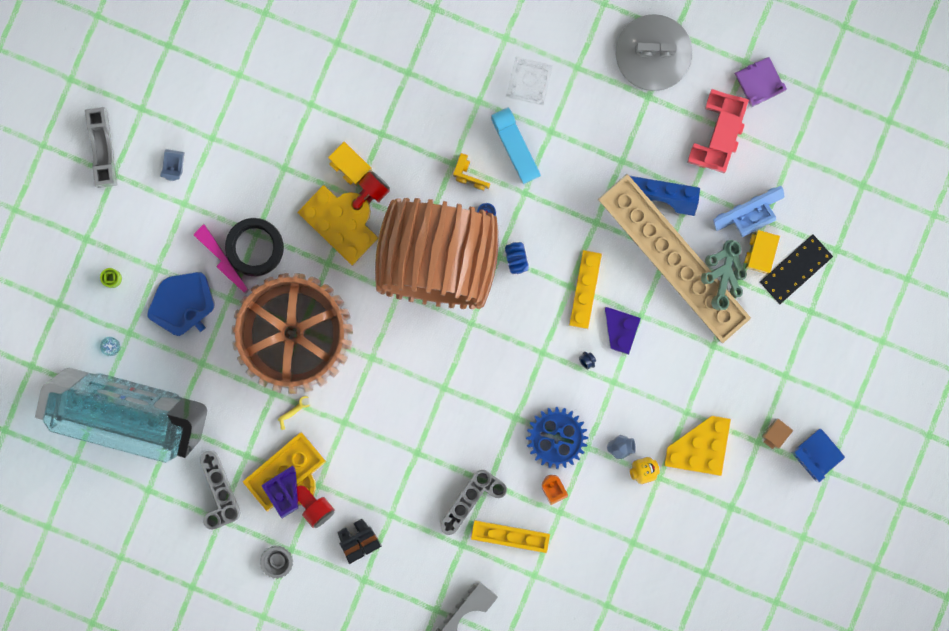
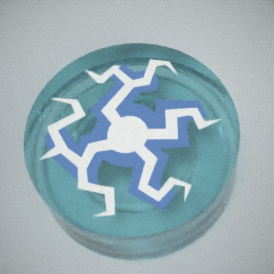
M114 337L104 338L100 344L102 353L107 356L116 355L120 351V342Z

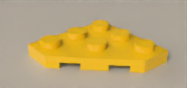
M716 416L707 418L667 447L664 466L722 476L731 419Z

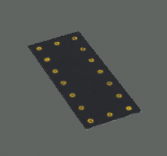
M812 234L764 277L760 283L781 304L833 258V255Z

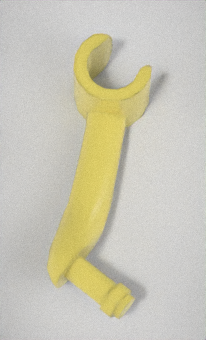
M308 396L301 397L297 406L278 418L281 430H285L284 420L291 418L303 407L310 406L302 404V400L309 398Z

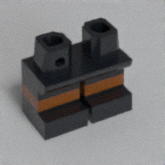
M363 519L353 523L358 532L357 534L351 536L347 527L337 532L341 541L339 544L349 564L364 557L365 554L367 555L382 547L371 526L368 527Z

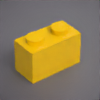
M345 141L328 157L331 161L329 165L336 172L340 170L344 174L342 178L349 185L354 183L357 186L358 182L369 171H372V168Z
M757 230L755 234L752 233L749 245H752L750 252L746 253L744 263H747L746 268L769 274L780 236Z

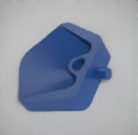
M195 272L171 276L163 280L148 310V318L176 336L183 335L193 326L199 332H202L206 327L201 320L210 314L215 306L205 274Z

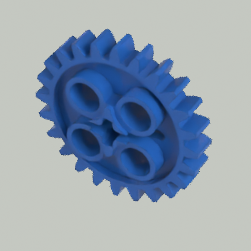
M558 407L555 408V412L548 408V414L540 411L542 417L534 416L537 422H530L533 429H527V432L531 433V436L526 437L527 440H531L527 447H533L530 454L536 453L535 461L541 458L542 466L548 462V468H551L552 464H555L556 469H559L560 464L566 468V462L574 465L572 459L580 460L577 454H584L585 452L581 447L588 446L583 443V440L588 439L587 436H583L587 429H581L584 421L578 423L579 415L573 418V411L566 414V408H563L562 412H559ZM547 421L555 423L554 431L548 432L545 429ZM568 425L574 429V433L570 437L565 436L563 432L564 428ZM558 432L560 437L573 440L574 443L558 441L556 444L554 439L541 436L540 433L556 435ZM544 439L549 440L551 443V447L546 451L540 448V442ZM562 444H566L569 447L567 455L559 453V447Z

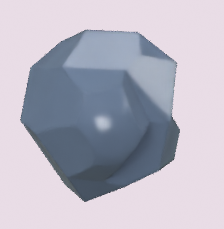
M619 435L608 443L607 450L616 459H624L630 454L635 453L636 445L633 438Z

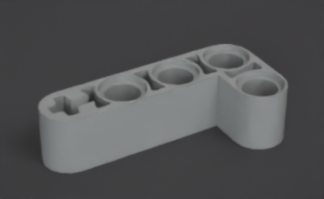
M206 451L201 455L200 463L218 509L206 514L203 523L206 528L213 530L236 521L240 517V509L218 454L214 451ZM208 454L210 457H214V460H212L213 467L218 466V469H213L210 472L208 468H212L211 464L205 462ZM215 472L221 474L222 479L219 483H215L212 480V475ZM222 490L227 491L229 494L226 501H222L219 498V493ZM228 508H233L236 512L233 519H229L226 516ZM211 515L216 516L218 519V523L215 526H211L208 523V518Z
M486 470L477 471L442 520V532L446 535L454 534L484 491L495 498H502L507 492L506 485ZM480 473H485L488 476L485 484H480L477 481V476ZM496 484H501L504 488L503 493L500 495L493 493V486ZM469 489H474L477 492V496L473 500L466 497V491ZM457 505H463L466 508L464 515L459 516L455 513ZM452 513L455 518L460 519V522L458 523L455 520L453 523L454 529L446 531L444 523H449L452 520V517H449Z

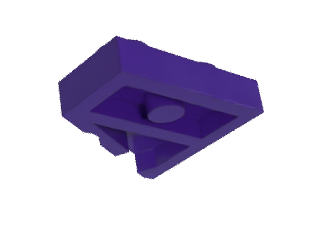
M605 307L610 349L629 355L641 318Z
M294 466L261 485L282 519L298 509L297 479Z

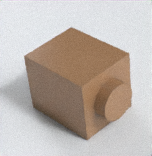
M777 418L762 437L765 439L764 443L768 447L779 449L793 430Z

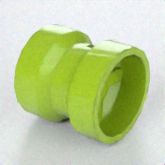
M107 268L100 274V280L106 287L116 288L121 284L122 276L119 271Z

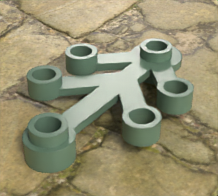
M727 240L723 245V250L716 254L707 255L705 258L707 266H716L719 260L725 258L724 265L712 272L703 273L701 276L703 284H711L714 282V279L721 276L717 296L711 301L712 307L718 311L726 310L729 306V299L725 295L728 280L731 285L730 294L734 298L741 297L743 294V290L737 280L745 279L747 273L743 269L738 257L741 253V246L734 240ZM732 262H733L734 267H735V269H736L734 272H733L732 267H731V266H732Z

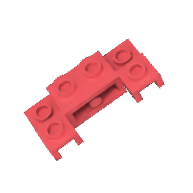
M711 89L705 109L717 112L719 116L708 148L694 143L687 163L721 173L726 172L731 154L736 152L739 144L736 141L738 134L741 135L745 124L742 123L749 102L748 99Z

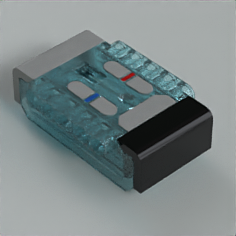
M66 368L42 386L35 418L43 420L50 432L166 463L177 456L186 458L200 442L207 416V408L203 403L182 398L178 394L101 373L88 374L85 371Z

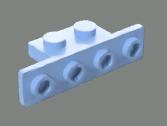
M782 186L771 188L767 193L755 196L749 202L737 205L727 213L719 214L713 219L716 231L734 223L741 236L744 237L776 221V216L769 205L784 198Z

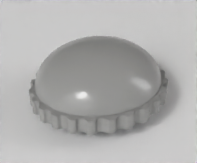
M271 546L261 556V569L268 577L273 579L283 578L292 569L293 556L285 547Z

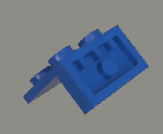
M818 429L791 452L816 482H821L825 478L824 475L845 458L843 453L822 429Z

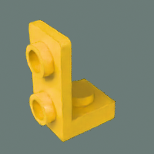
M461 153L453 173L456 181L463 184L467 182L473 183V187L483 191L485 188L489 189L490 183L462 174L463 171L467 172L470 161L467 160L468 155Z

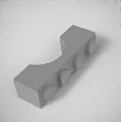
M104 107L86 109V124L93 152L92 168L95 186L98 188L117 186L108 112Z
M481 582L478 584L474 583L467 591L469 596L465 600L462 598L455 606L457 608L456 612L453 615L449 613L443 621L445 623L444 627L441 630L437 628L436 631H457L459 621L465 614L471 611L487 612L498 596Z

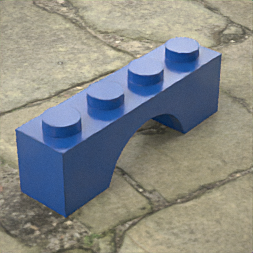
M630 176L650 201L665 202L672 206L676 213L695 216L699 203V187Z

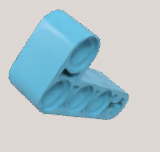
M507 107L491 115L494 127L522 183L526 184L540 177V172L516 125V120L510 108Z

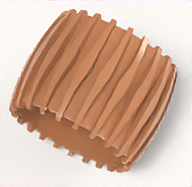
M400 198L391 200L382 222L377 243L375 260L376 291L382 295L386 293L388 297L396 294V299L399 300L403 296L408 297L409 302L419 299L422 300L424 305H426L427 301L436 302L437 307H440L441 303L449 304V308H454L455 305H460V309H466L467 305H469V309L483 308L492 286L497 264V217L492 213H487L486 215L485 210H480L479 213L475 212V207L471 206L468 210L462 209V204L458 203L456 207L447 206V201H443L442 205L433 204V199H428L427 203H420V198H415L414 202H410L409 198H404L402 202Z
M289 273L279 274L278 279L269 277L263 280V285H255L250 289L252 293L242 298L240 301L242 306L234 314L236 324L232 326L231 334L235 335L236 340L232 342L234 351L238 350L240 354L237 357L238 362L241 366L246 364L249 369L245 372L251 378L255 375L260 378L258 384L266 387L268 382L273 384L272 391L281 393L282 387L288 388V394H297V388H303L305 393L313 391L312 385L317 383L322 387L328 383L326 380L328 376L331 375L334 378L340 372L337 367L340 363L345 365L348 356L345 355L346 349L351 350L352 341L348 340V335L353 334V326L346 322L351 318L348 309H341L344 301L339 295L332 297L334 289L328 284L320 287L321 280L312 276L306 280L305 274L295 273L293 277H290ZM289 293L287 321L285 323L263 309V306L270 300ZM298 294L315 299L326 311L298 323L296 319ZM258 314L276 327L279 333L254 344L253 325ZM330 319L333 325V342L329 353H326L305 338L304 333L310 327ZM295 329H297V337H292L290 339V334L288 330L294 331ZM284 342L282 373L267 366L260 359L257 352L274 344ZM298 343L323 360L310 371L301 374H291L293 349Z

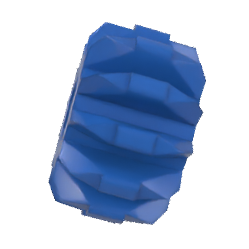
M513 242L506 245L505 252L510 272L512 274H521L528 271L529 265L524 244L522 242Z

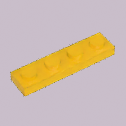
M583 250L569 326L584 329L589 327L602 257L601 253Z
M474 520L471 540L547 553L550 538L548 533Z

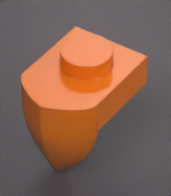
M547 475L544 478L541 487L550 505L568 497L557 475Z

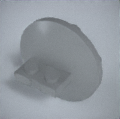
M645 15L633 20L622 31L616 46V60L621 73L631 84L644 90L659 91L677 84L687 73L692 60V45L685 29L675 20L663 15Z

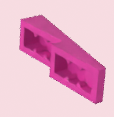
M203 224L194 233V236L221 260L216 267L246 294L249 289L231 265L206 225Z

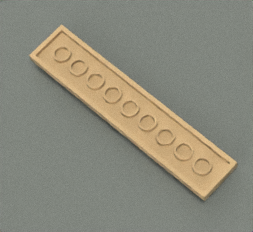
M628 174L624 175L598 198V201L721 343H724L751 319L727 289L725 295L729 299L728 308L718 311L712 307L711 301L717 296L720 281L716 278L711 284L702 283V274L711 272V270Z

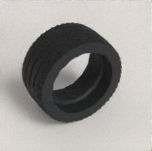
M248 218L235 224L229 231L225 242V252L229 262L236 270L249 276H261L274 270L280 263L284 252V243L280 232L273 224L261 218ZM254 228L264 230L273 241L271 257L267 262L257 266L245 264L236 253V243L239 236L246 230Z

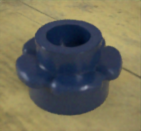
M583 352L579 357V361L588 370L595 367L596 358L591 352Z

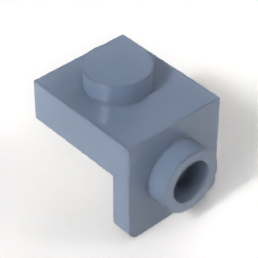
M166 149L164 151L163 169L160 177H164L169 181L179 180L183 173L185 152Z

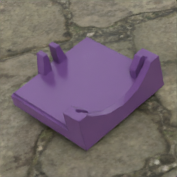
M770 57L755 62L734 73L746 98L749 100L751 108L787 90L785 84L781 82Z

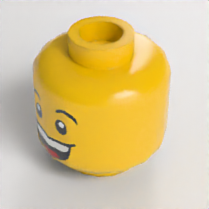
M650 457L635 460L632 463V469H630L631 478L639 484L655 481L660 473L657 461L652 460Z

